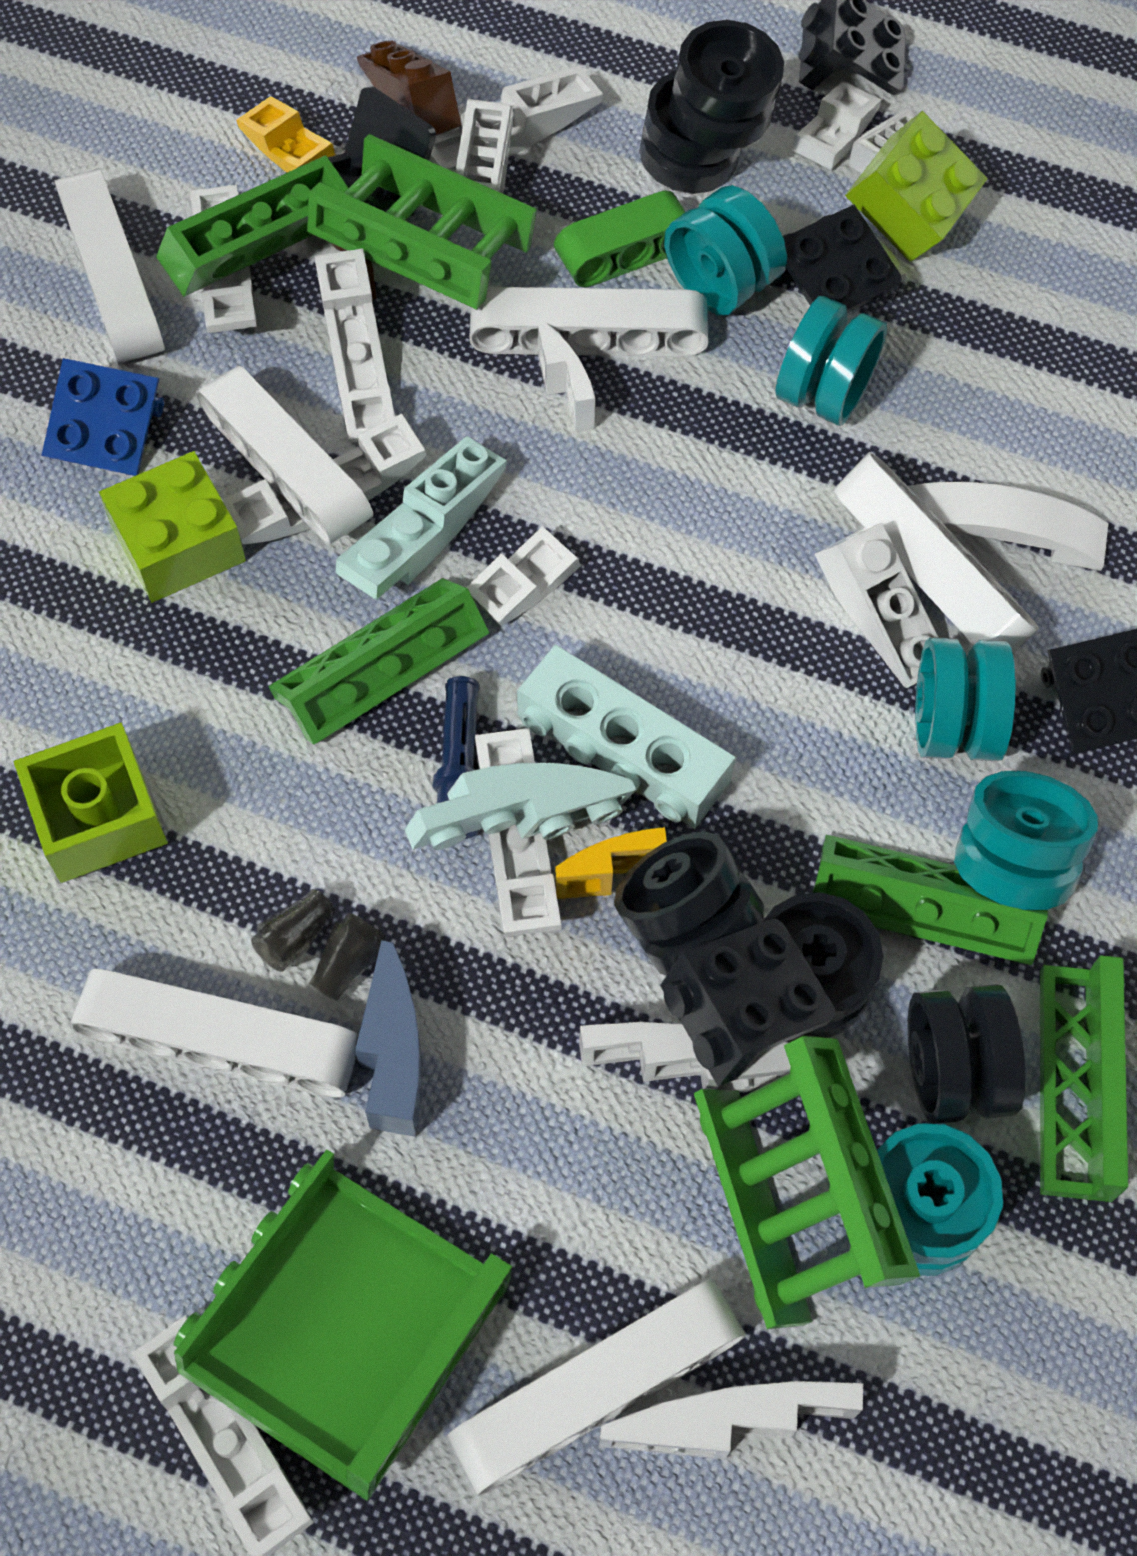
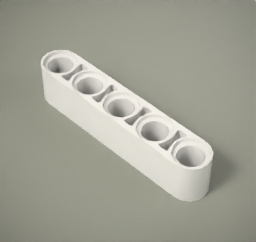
M101 168L54 180L117 363L121 364L165 351L156 318Z
M488 287L486 300L477 310L472 307L470 310V343L476 350L489 354L538 355V325L549 324L571 346L576 355L687 357L703 352L709 343L707 299L703 294L693 290Z
M242 366L234 367L196 391L200 405L211 422L327 545H331L373 517L370 503L359 486Z
M868 452L833 489L838 499L865 528L880 522L883 523L907 574L973 645L979 640L1007 641L1014 654L1039 630L1038 625L896 473L875 454Z
M103 969L90 970L70 1022V1028L73 1031L96 1041L333 1098H341L346 1094L357 1057L355 1049L359 1036L357 1033L335 1024Z
M714 1279L707 1280L463 1422L447 1435V1439L476 1495L481 1496L506 1483L725 1352L746 1336V1333Z

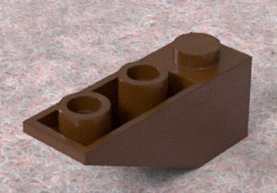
M395 41L375 43L370 46L371 52L356 56L358 64L375 88L433 126L436 135L462 127L451 71L435 64L430 59L414 53L413 50L397 44Z

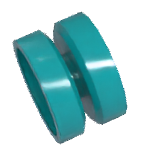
M730 185L719 188L705 198L698 208L688 210L672 221L665 230L664 247L668 263L677 281L684 290H693L703 294L707 299L708 311L716 315L731 314L746 303L754 292H761L785 272L787 252L784 238L775 219L761 201L747 190Z
M818 296L805 313L790 342L777 378L775 394L777 399L797 408L804 407L815 397L817 416L841 426L853 413L871 379L884 346L887 323L862 313L853 318L847 325L846 305L825 296Z
M929 638L926 640L918 669L915 704L916 741L921 758L950 759L956 754L962 742V746L970 760H1003L1012 733L1016 691L1015 662L1012 648L1007 641L979 640L972 646L966 657V653L958 639Z
M1001 771L986 776L975 787L968 808L967 823L962 827L956 845L954 863L961 878L979 894L999 904L1022 910H1048L1065 904L1075 892L1083 871V860L1089 854L1098 831V815L1090 802L1079 792L1052 777L1029 771Z
M921 1123L894 1132L877 1149V1153L920 1276H938L960 1267L995 1230L1003 1207L1002 1180L990 1154L970 1135L945 1124Z

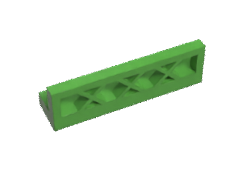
M441 578L268 687L275 700L290 709L306 740L315 745L489 634V631L469 589Z
M826 834L813 893L821 892L846 899L865 912L874 927L1033 965L1048 917L1047 910H1022L999 904L976 892L961 878L956 865Z
M1100 955L1090 970L1043 965L1040 970V1195L1113 1202L1128 1188L1124 964L1121 957ZM1055 983L1086 986V1007L1075 1017H1072L1055 1000ZM1084 1018H1086V1031L1078 1024ZM1056 1019L1063 1025L1057 1032ZM1068 1032L1086 1049V1063L1074 1073L1056 1056V1042ZM1086 1072L1087 1087L1079 1080ZM1056 1074L1064 1081L1057 1088ZM1069 1087L1087 1105V1119L1075 1130L1056 1112V1098ZM1086 1129H1087V1144H1086V1143L1083 1141V1139L1079 1136V1135L1082 1134ZM1056 1130L1065 1138L1057 1146ZM1069 1144L1088 1163V1183L1056 1180V1155Z

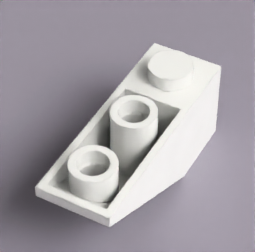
M880 522L843 538L815 553V556L837 601L902 685L908 688L917 683L921 653L926 640L938 638V635L883 523Z

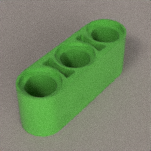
M672 191L656 192L566 226L555 238L554 249L575 284L579 287H591L666 259L667 255L664 247L665 230L672 221L686 211Z

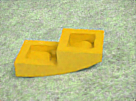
M272 96L236 119L238 127L248 139L285 172H290L325 155L327 157L336 155L331 142L303 127L299 111Z
M665 827L622 834L603 840L570 856L555 867L557 899L612 895L613 874L627 873L644 855L667 842Z

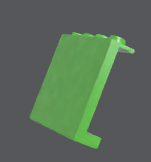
M326 1149L314 1166L306 1163L296 1174L288 1190V1195L291 1197L277 1214L274 1211H270L259 1223L251 1239V1243L254 1246L241 1263L232 1261L224 1269L213 1289V1294L216 1297L204 1313L200 1315L194 1312L184 1322L173 1343L176 1347L174 1356L177 1371L180 1375L366 1501H369L508 1289L512 1266L492 1253L484 1264L334 1170V1153Z

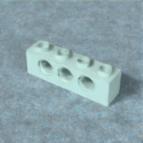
M556 644L517 690L518 716L530 731L539 736L547 734L563 744L569 755L582 764L588 765L592 763L603 771L631 779L636 788L635 792L653 802L655 808L664 817L673 822L683 821L695 829L731 782L735 756ZM571 708H582L588 711V713L582 716H573L566 711ZM622 735L629 737L633 742L621 745L612 742L610 738ZM671 764L678 771L666 774L655 769V766Z

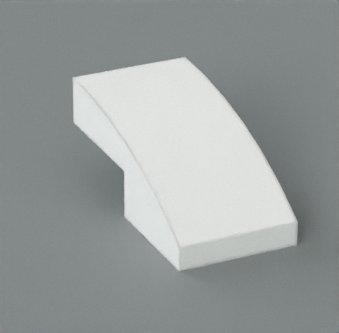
M842 81L821 100L818 115L796 134L792 151L832 170L864 132L878 111L882 100Z
M549 324L538 325V358L546 394L566 392L575 432L594 429L596 398L585 368L571 346Z
M542 526L509 559L501 553L466 588L469 589L473 600L502 626L544 599L567 580L581 565L578 558Z

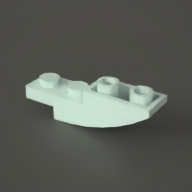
M466 436L404 488L403 503L336 559L335 573L375 600L399 580L408 585L440 554L476 512L505 470L507 460Z
M516 763L491 766L462 773L447 793L448 801L418 809L404 830L413 850L432 844L434 850H442L464 840L467 833L483 829L484 833L489 835L503 831L514 824L518 829L521 839L542 834L543 839L547 840L567 833L574 828V823L590 818L592 824L595 825L617 817L623 812L621 805L636 791V788L631 779L607 771L578 765Z

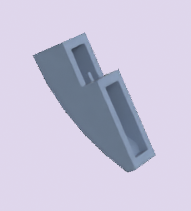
M381 941L355 1049L360 1069L374 1071L365 1114L370 1129L416 1137L422 1102L423 1065L418 1023L406 973L393 942Z

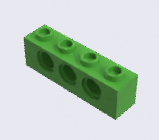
M325 155L167 227L156 257L183 297L313 236V234L307 232L309 191L319 182L343 193L348 187Z

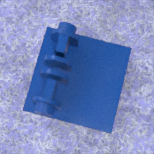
M63 358L41 456L131 476L138 475L150 420L153 416L160 417L164 409L163 398L156 396L159 378Z

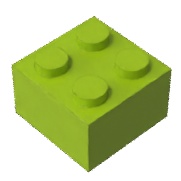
M922 110L889 137L845 196L911 262L945 238L988 178Z
M195 451L98 491L111 528L151 603L246 562L238 528Z
M122 722L13 761L44 855L60 883L168 844L137 757Z

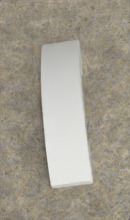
M237 185L190 191L192 214L200 213L239 195ZM250 266L203 288L202 298L207 333L257 327Z
M363 249L314 256L349 443L358 442V434L395 417Z
M399 414L358 434L357 438L360 447L333 460L359 486L369 501L413 469L426 456V451L403 414ZM266 479L222 499L238 528L242 544L276 540L311 529L274 488L271 489Z
M935 482L908 486L951 533L954 531L1051 549V562L1099 571L1104 566L1108 523L1097 515L1074 504L1038 492L997 484Z
M529 728L475 735L479 769L516 763H535ZM515 824L498 833L489 834L504 937L561 930L554 877L551 874L547 843L543 839L542 834L521 839Z
M185 1315L133 1351L132 1355L160 1403L169 1412L223 1504L221 1506L249 1555L270 1556L314 1522L257 1426L178 1373L174 1356L176 1347L173 1343L178 1331L188 1319Z

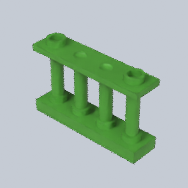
M368 134L364 138L362 175L344 193L321 182L309 191L307 232L348 251L363 249L365 259L477 310L486 300L492 261L490 259L504 243L525 253L530 250L537 209ZM378 187L401 196L386 212L364 202ZM420 205L443 215L429 231L406 222ZM462 224L485 234L471 251L448 241Z
M801 1036L784 1045L791 1066L790 1073L742 1098L737 1090L701 1089L694 1093L700 1113V1125L708 1138L754 1286L755 1302L763 1315L767 1329L797 1327L812 1323L813 1321L805 1298L861 1275L865 1288L902 1285L921 1277L838 1039ZM801 1096L810 1123L809 1131L759 1155L749 1121ZM820 1154L830 1182L829 1190L778 1213L767 1179ZM840 1213L851 1245L850 1251L797 1274L786 1238Z

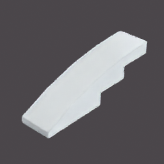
M580 66L503 87L500 103L514 105L509 157L524 151L561 130L602 102L604 94ZM465 113L461 114L460 121L462 127L436 135L429 160L453 172L456 170ZM476 120L475 127L500 130L501 123ZM474 140L473 145L497 148V143L479 140ZM471 160V165L489 167L494 164L493 162Z
M633 1022L580 1026L579 1047L582 1066L640 1060L643 1082L701 1075L703 1089L737 1090L739 1093L755 1091L790 1073L791 1067L784 1045L788 1043L784 1042L758 1053L738 1079L718 1087L709 1070L705 1069L698 1062L694 1054L693 1042L682 1024Z
M792 1381L729 1387L671 1400L601 1425L599 1447L726 1459L731 1451V1434L790 1439L797 1431V1414L854 1419L863 1410V1383Z

